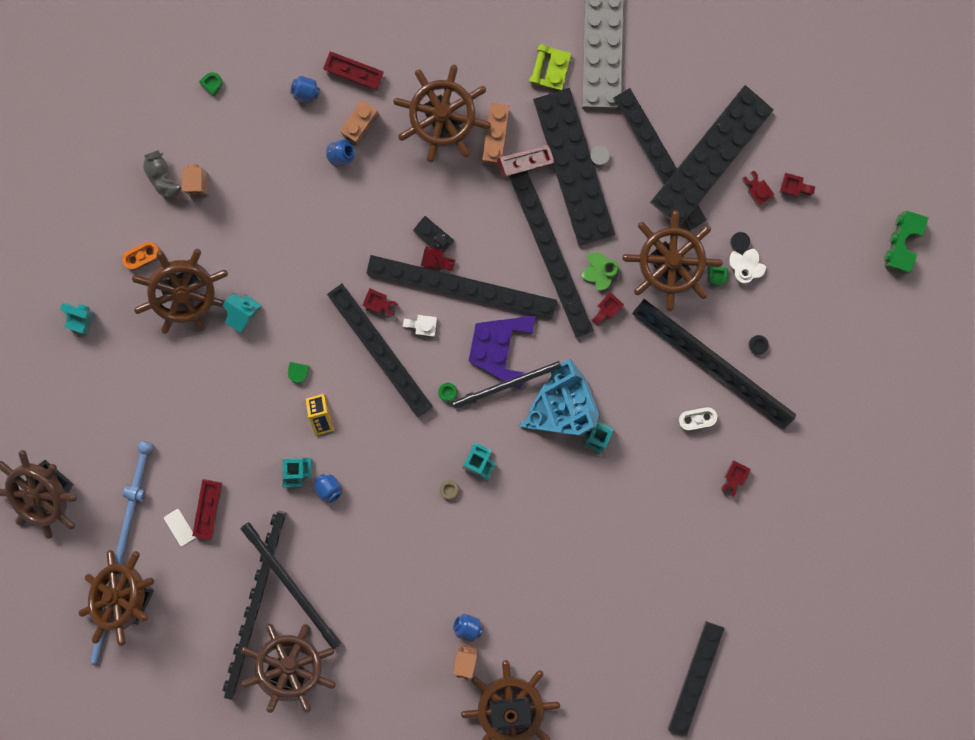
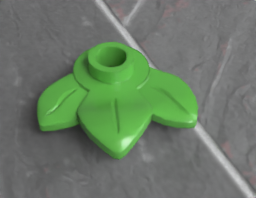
M601 253L588 254L587 259L590 266L584 270L582 278L590 282H596L597 290H604L610 286L612 278L619 273V265L616 261L607 259ZM609 265L613 267L611 273L606 271V267Z

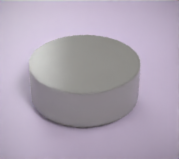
M596 146L593 148L591 159L595 165L601 166L608 162L610 153L606 147Z

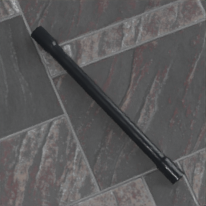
M245 523L240 530L249 542L255 546L321 632L322 637L333 649L341 644L339 638L328 627L278 562L251 523Z

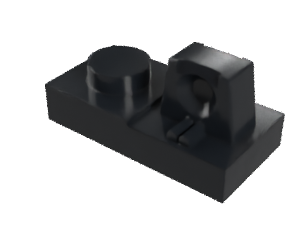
M426 216L413 229L416 234L433 248L442 250L444 253L454 242L452 237Z

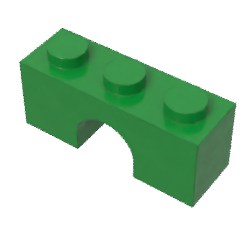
M907 210L898 215L895 225H897L896 232H893L890 238L891 248L884 257L885 267L905 274L912 272L917 254L910 252L906 248L905 240L909 235L915 237L923 236L929 217Z

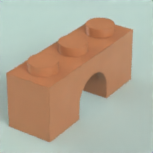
M490 103L488 122L491 123V128L486 131L482 160L484 164L498 165L497 159L503 157L510 105Z

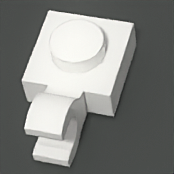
M418 315L417 321L404 319L403 327L416 328V334L435 336L437 317Z

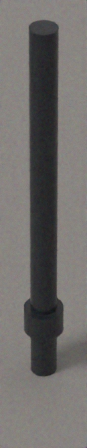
M560 361L479 392L468 393L465 397L452 401L453 407L458 408L466 404L477 403L479 399L562 368Z

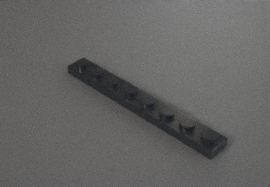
M628 88L613 97V100L664 185L677 167L631 88ZM697 205L684 222L690 231L706 222L707 219L699 205Z
M341 283L330 291L327 296L417 418L432 408L431 402L344 284Z

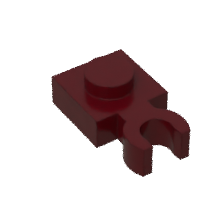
M753 170L751 172L753 176L752 181H749L746 176L742 180L746 185L751 186V189L747 192L756 205L760 206L775 194L765 180L758 181V174Z
M369 288L362 306L378 313L383 308L388 315L394 316L395 313L389 311V306H398L399 304L395 301L387 302V295Z
M732 460L724 476L729 481L722 485L721 491L725 492L727 487H731L732 492L730 495L735 496L737 492L736 485L743 486L751 469Z

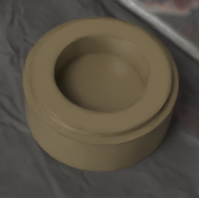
M446 480L441 484L440 494L445 499H453L458 495L459 486L455 481Z

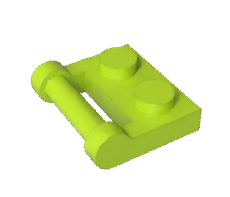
M539 44L537 47V59L533 74L529 78V83L560 91L563 88L571 53ZM545 54L551 55L544 80L539 77Z

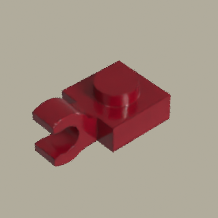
M785 173L779 192L798 197L800 192L812 196L815 186L804 184L803 177Z
M426 246L420 266L437 271L442 266L446 270L453 271L456 260L443 257L444 251Z
M609 292L597 305L600 311L592 321L598 325L606 315L612 319L624 304L613 293Z

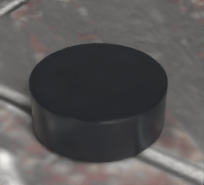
M737 232L731 237L730 245L735 251H744L750 245V238L744 232Z
M762 335L753 336L748 343L750 351L754 354H763L769 346L768 340Z

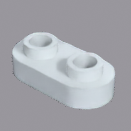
M709 407L689 410L680 414L678 422L685 430L709 427L716 423L717 413ZM705 413H708L710 415V418L707 421L703 418ZM686 417L691 418L690 424L685 423Z

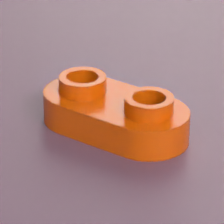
M145 242L126 251L122 256V263L128 269H138L156 260V254L160 249L153 242ZM150 248L153 249L152 255L147 253ZM132 257L136 258V262L134 264L130 262V259Z

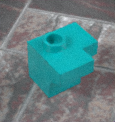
M233 293L223 304L228 314L225 323L236 331L243 332L259 311L261 304L246 294L241 298Z
M62 302L60 308L66 315L64 328L82 334H88L95 312L89 311L90 307L78 304L77 307Z
M597 420L595 428L582 434L587 438L584 446L602 454L613 433V426Z
M474 442L462 469L488 481L496 465L494 461L489 459L492 450Z
M282 458V487H302V478L311 477V458Z

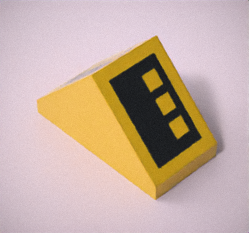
M325 394L307 398L308 418L315 436L334 431Z

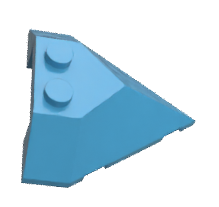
M571 359L561 363L562 368L550 373L552 376L547 384L543 385L529 409L528 417L525 421H522L519 427L579 436L596 427L599 412L586 378Z

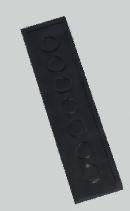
M744 85L649 203L669 220H671L672 211L677 210L679 212L678 227H680L774 109L749 87Z
M570 88L534 98L535 109L546 144L549 145L555 162L553 163L577 244L582 245L614 235V228Z

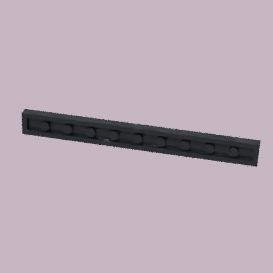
M528 171L508 176L575 338L594 331Z
M374 255L370 256L366 272L369 275L548 318L553 317L557 301L556 299Z
M643 299L634 309L632 314L782 429H785L795 419L797 414L646 299Z
M280 510L272 515L270 525H273L271 533L268 532L265 543L273 555H275L287 513ZM260 556L259 562H262L261 569H257L254 578L257 583L255 588L251 589L249 599H252L250 607H246L244 617L246 618L245 625H241L238 633L241 639L239 644L236 643L233 654L236 655L235 660L230 663L228 673H230L229 681L225 680L222 689L225 692L224 698L229 700L235 695L246 656L241 653V648L249 646L271 569L262 556Z

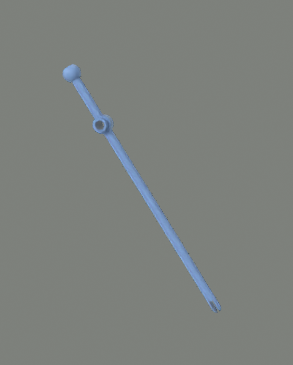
M141 441L138 444L140 455L133 484L131 487L126 486L123 491V497L129 501L115 555L116 564L122 563L136 502H143L145 498V491L141 490L140 484L147 455L153 450L151 442ZM107 606L103 607V613L105 612ZM105 631L99 643L94 644L90 659L92 665L98 663Z

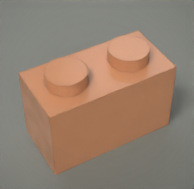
M361 99L341 128V134L358 145L378 117V110Z
M196 164L187 165V168H182V192L189 196H209L208 172Z
M458 645L453 674L456 675V678L462 680L472 678L477 658V648Z

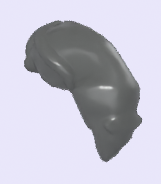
M157 150L144 155L143 168L156 191L161 196H176L181 191V186L168 177V165L162 157L163 153Z

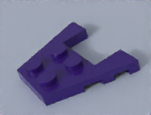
M536 316L476 323L468 361L503 381L523 375L524 372L505 369L512 330L532 333ZM522 383L514 387H516L517 389H521Z

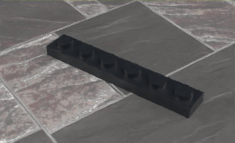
M705 621L667 728L669 731L687 737L725 629L723 626Z

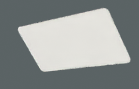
M179 509L164 517L165 522L180 546L196 538L192 536L193 532Z

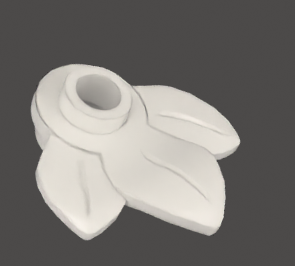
M755 249L746 251L743 256L736 251H733L730 255V267L735 271L734 275L739 283L747 284L753 278H760L764 275L766 266L759 263V254ZM742 271H745L748 276H743Z

